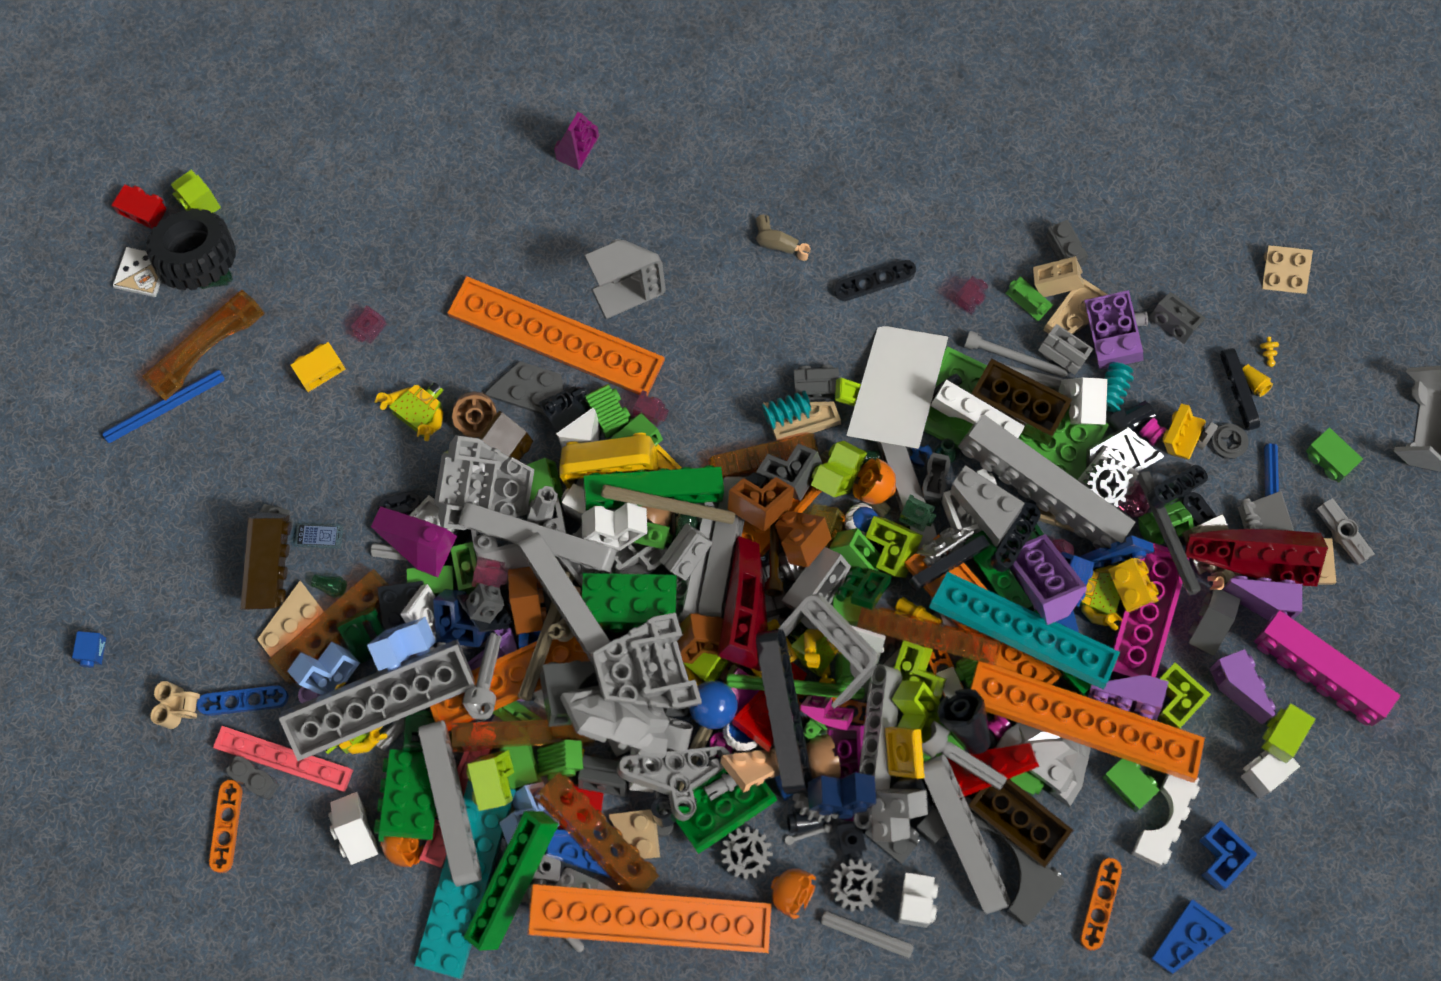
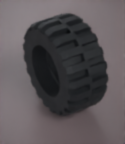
M197 208L191 209V211L181 210L179 211L180 213L175 215L174 213L168 215L167 219H162L158 222V226L151 230V235L148 236L146 242V253L159 280L174 289L177 287L178 290H197L198 287H208L210 283L219 281L222 275L225 276L229 271L228 268L232 267L236 257L235 244L225 221L213 212L211 213L205 209L199 211ZM199 246L198 248H196V249H194V250H192V251H190V252L183 253V252L186 251L187 249H190V248H192V247Z

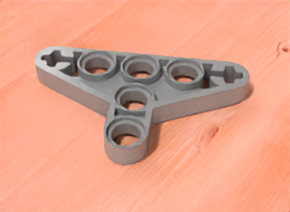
M717 746L688 749L687 751H669L664 758L630 755L621 759L617 766V773L626 781L669 795L673 815L678 820L685 821L696 810L693 790L724 769L719 760L713 758L716 754H718L719 758H722V755L730 753L726 748ZM691 756L700 757L702 765H693ZM668 759H677L680 767L677 769L672 768L668 763ZM649 760L654 761L657 765V770H648L645 762ZM626 764H628V766L631 767V768H632V767H636V768H633V770L631 771V773L629 772L628 769H624V767H625ZM676 780L681 781L685 786V790H676L673 782ZM678 804H687L690 812L688 814L681 813L678 809Z

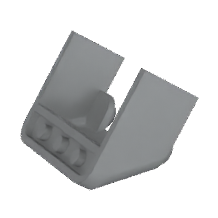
M615 239L609 245L585 255L599 284L598 287L592 290L606 319L661 296L666 291L662 261L659 255L626 240Z
M1441 366L1407 368L1406 372L1415 380V385L1412 387V396L1420 404L1415 442L1407 443L1406 447H1395L1394 452L1408 465L1441 472Z
M557 498L555 506L558 518L546 521L543 526L567 534L564 515L559 498ZM471 530L483 583L485 585L491 584L500 588V590L509 589L508 570L529 567L517 544L498 547L495 537L486 534L480 535L479 532ZM555 556L563 570L568 571L565 568V566L561 563V561Z
M813 594L802 601L779 629H782L785 636H788L800 622L809 629L818 628L851 662L850 671L855 679L831 704L833 708H836L850 700L872 676L878 656L866 640L823 596Z

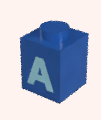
M77 631L72 659L79 662V666L93 668L94 664L102 665L106 637L100 633Z

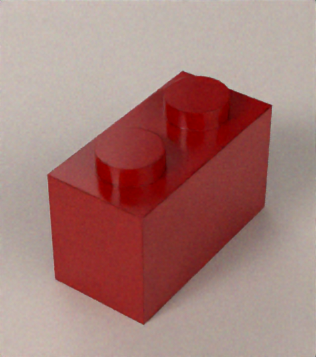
M124 184L112 204L117 214L151 229L158 225V222L167 210L163 204V199L155 194L150 196L137 186L130 187Z

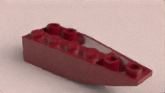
M1231 529L1189 534L1185 554L1188 558L1256 579L1269 578L1271 582L1293 580L1295 584L1317 587L1328 546L1322 534L1316 532L1276 529Z
M738 536L733 557L718 657L761 671L756 647V635L758 632L768 631L760 546L757 542Z

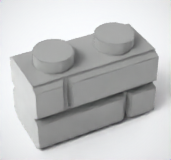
M1056 324L1038 351L1043 353L1046 359L1055 361L1062 368L1076 375L1094 348Z
M686 523L662 556L660 562L669 571L687 580L713 542L702 532Z

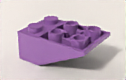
M1129 290L1085 300L1099 369L1108 368L1112 362L1130 364L1143 361V349Z
M1235 576L1222 589L1240 598L1239 604L1266 620H1270L1279 610L1293 620L1302 612V584H1295L1293 580L1271 582L1269 578L1248 580V577Z
M1244 649L1219 659L1210 668L1219 690L1260 724H1264L1276 715L1274 712L1276 710L1274 702L1271 698L1267 697L1264 691V681L1255 672V662L1252 656L1247 654Z
M1148 675L1108 681L1104 690L1091 685L1088 698L1157 720L1169 681Z

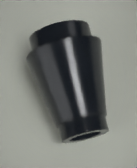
M793 811L792 814L787 815L788 831L790 834L795 833V835L822 828L823 818L818 823L815 817L808 820L807 813L801 815L800 812Z

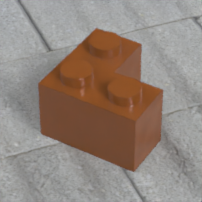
M775 477L761 489L743 478L729 490L727 510L734 512L750 524L765 531L792 507L794 487Z
M786 511L775 524L788 563L792 565L809 567L832 539L826 519L822 516Z
M530 566L509 569V599L516 633L523 634L541 631L547 616L546 606H541V603H544L543 589L539 588H543Z
M690 613L679 625L682 636L677 640L683 663L692 664L703 653L718 655L723 625L721 617Z

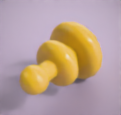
M1266 337L1267 342L1261 343L1260 348L1266 349L1263 352V356L1268 357L1267 365L1273 367L1275 365L1273 356L1278 354L1273 348L1278 347L1279 343L1271 342V337Z

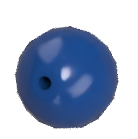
M705 681L698 685L702 703L689 707L690 714L695 722L706 729H720L732 722L737 711L738 702L731 687L720 681Z

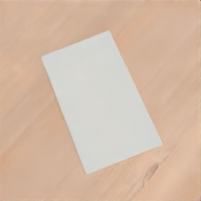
M887 326L878 327L847 436L919 449L948 337Z

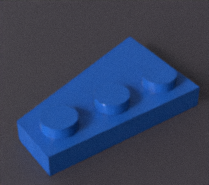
M1129 536L1126 538V542L1112 543L1111 549L1099 548L1080 556V558L1094 562V570L1103 568L1107 564L1118 565L1130 558L1143 559L1146 557V554L1154 552V547L1151 542L1135 536Z
M555 831L545 852L546 856L614 880L618 879L616 831Z
M1192 899L1151 960L1168 973L1173 974L1233 928Z

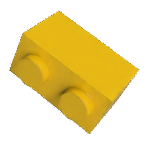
M329 342L318 345L311 353L298 357L291 364L307 392L346 370Z

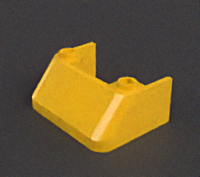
M635 433L631 437L587 443L568 442L561 450L559 465L560 478L569 489L573 483L575 484L574 479L584 478L585 475L591 473L611 474L616 471L658 470L657 449L652 438L646 436V433Z

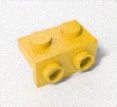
M1181 403L1178 411L1173 413L1170 429L1166 430L1163 436V442L1168 454L1187 460L1190 459L1206 424L1205 419L1193 416L1189 405Z
M1131 558L1108 569L1127 612H1132L1144 605L1159 601L1157 598V587L1153 582H1150L1147 575L1149 570L1144 561L1138 558Z

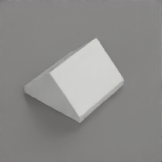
M590 409L556 433L562 448L568 442L587 443L599 441L601 426L595 409Z

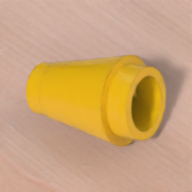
M1249 364L1242 368L1247 384L1254 395L1258 394L1262 397L1272 388L1271 378Z

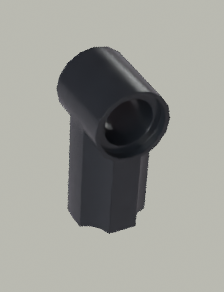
M1145 400L1126 411L1120 410L1107 419V422L1114 433L1123 427H1127L1134 432L1137 427L1155 418V413L1151 404Z

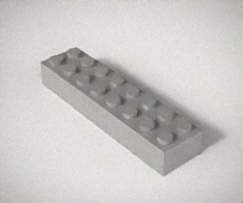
M985 414L972 425L958 445L965 456L976 459L980 462L982 468L989 472L993 471L1003 483L1014 486L1018 489L1020 495L1034 500L1041 510L1049 511L1055 515V519L1058 522L1069 525L1078 536L1093 542V546L1096 549H1111L1112 543H1122L1135 524L1133 519Z
M456 639L432 649L422 656H415L401 662V666L394 670L388 671L386 668L282 711L279 720L297 761H300L466 692L467 689L476 687V681L459 641Z

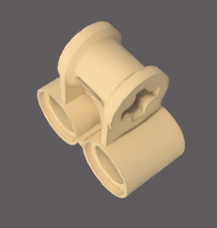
M167 681L157 684L154 696L160 701V704L156 705L151 711V720L154 724L174 729L180 724L181 718H197L195 711L200 694L184 692L180 686Z

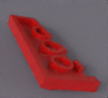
M791 662L794 680L804 681L807 673ZM760 690L733 718L732 724L769 752L774 739L765 691Z
M1031 743L990 749L981 754L968 753L1007 779L1040 767ZM946 757L964 797L992 786Z

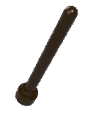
M779 519L770 526L769 578L764 584V593L768 596H780L783 594V583L779 578V535L775 526Z

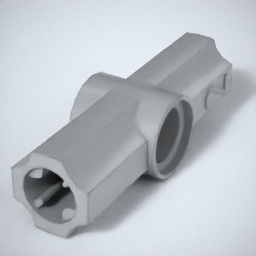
M545 486L542 489H538L535 499L530 502L526 521L543 526L546 521L552 519L558 495L553 490V487Z
M1333 498L1315 510L1332 532L1334 541L1342 545L1357 566L1375 555L1358 532L1357 524L1353 520L1348 519ZM1341 528L1346 529L1349 532V536L1342 534Z

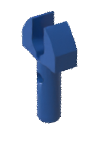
M919 446V449L910 447L913 451V455L910 457L912 463L924 467L925 464L919 458V452L925 454L929 460L932 454L930 446Z

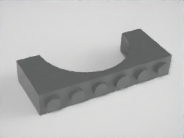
M591 661L550 662L542 666L540 682L548 727L572 725L560 697L563 693L584 689L598 681L595 667ZM663 707V710L668 717L687 716L689 707L681 709Z
M971 794L965 796V800L968 805L972 801V799L969 798ZM938 808L932 809L916 828V831L933 846L949 834ZM970 809L978 829L997 837L1008 847L1014 856L1018 868L1019 882L1016 896L1007 912L1026 928L1065 883L1061 879L1063 875L1054 867L1049 868L1046 866L1043 868Z

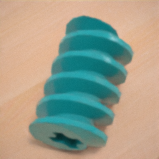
M1112 362L1109 364V370L1106 371L1104 378L1107 379L1106 411L1116 413L1121 410L1117 405H1123L1124 401L1122 398L1127 396V392L1124 390H1129L1131 387L1127 382H1133L1134 378L1130 374L1134 371L1128 365Z
M803 390L802 397L796 392L794 393V400L787 395L785 403L781 398H778L777 406L771 400L768 402V408L762 403V409L768 425L770 424L774 430L776 429V422H779L782 427L784 426V419L793 424L794 416L798 421H801V414L803 413L807 419L810 418L811 405L806 391Z

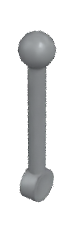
M825 824L824 827L794 837L787 836L785 843L792 845L794 841L822 832L830 833L833 827L831 824Z

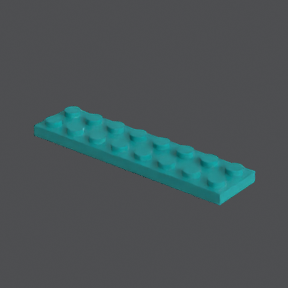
M949 572L946 573L929 606L930 609L1103 690L1108 683L1120 654L1119 651L1057 622L1047 625L1040 614Z
M469 780L464 793V801L482 878L479 881L457 887L454 884L446 855L415 962L417 967L458 979L463 977L472 946L464 938V935L489 886L503 837L500 822L509 816L513 802L511 801L504 806L479 811L478 806L473 801L472 794L474 789L472 782ZM510 789L512 798L514 799L516 790Z

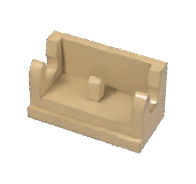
M1076 256L1033 267L1035 286L1044 297L1084 288V281L1081 277L1082 269Z

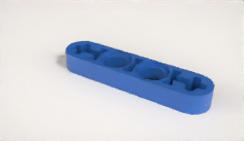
M281 686L208 693L198 699L197 709L206 716L280 708L287 703L289 695ZM276 691L283 695V697L279 698V702L276 703L274 699H266L264 692H267V696H275ZM252 694H259L260 702L255 706L250 705L249 697ZM231 696H235L237 698L236 706L234 708H227L226 700ZM221 697V710H219L218 705L210 706L208 711L205 707H203V704L207 703V699H209L212 703L219 702L218 698Z

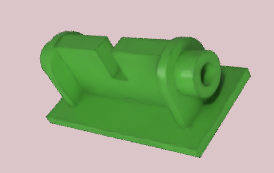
M1019 277L1017 281H1012L1009 285V290L1006 292L1009 297L1037 321L1053 306L1051 302L1022 277Z
M647 522V534L634 541V543L665 549V545L672 543L673 535H670L669 527Z
M517 701L493 711L494 715L529 739L543 721L542 718Z
M807 715V725L803 731L805 743L816 736L827 734L825 724Z

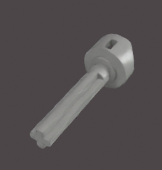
M491 633L487 638L476 687L466 690L462 702L474 719L483 720L490 718L496 703V695L489 689L502 637L500 635L496 636L495 633Z
M933 721L930 725V740L922 743V752L931 758H934L936 753L939 754L941 752L949 759L1000 790L1007 778L947 741L950 731Z

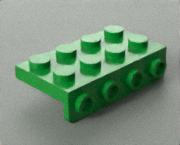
M583 573L582 599L602 630H609L612 633L631 631L642 626L653 617L676 613L677 575Z
M390 749L389 758H384L383 772H387L386 778H381L380 792L384 793V797L378 800L377 813H381V819H376L375 834H379L380 842H384V836L432 840L436 805L424 753L410 751L409 753Z
M724 768L693 790L694 798L697 799L694 814L685 821L676 819V823L698 854L778 801L765 781L758 786L756 784L751 785L750 789L746 792H743L737 785L734 787L735 790L731 792L728 790L710 801L703 787L722 778V774H729ZM678 807L679 811L683 814L690 812L689 807Z

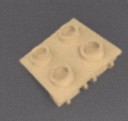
M1268 245V250L1264 254L1266 264L1262 289L1306 294L1313 250Z

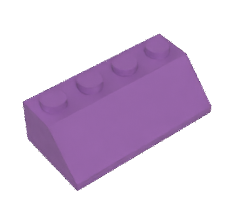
M1046 534L1027 541L1014 564L1009 568L1047 625L1069 616L1087 590L1086 585Z

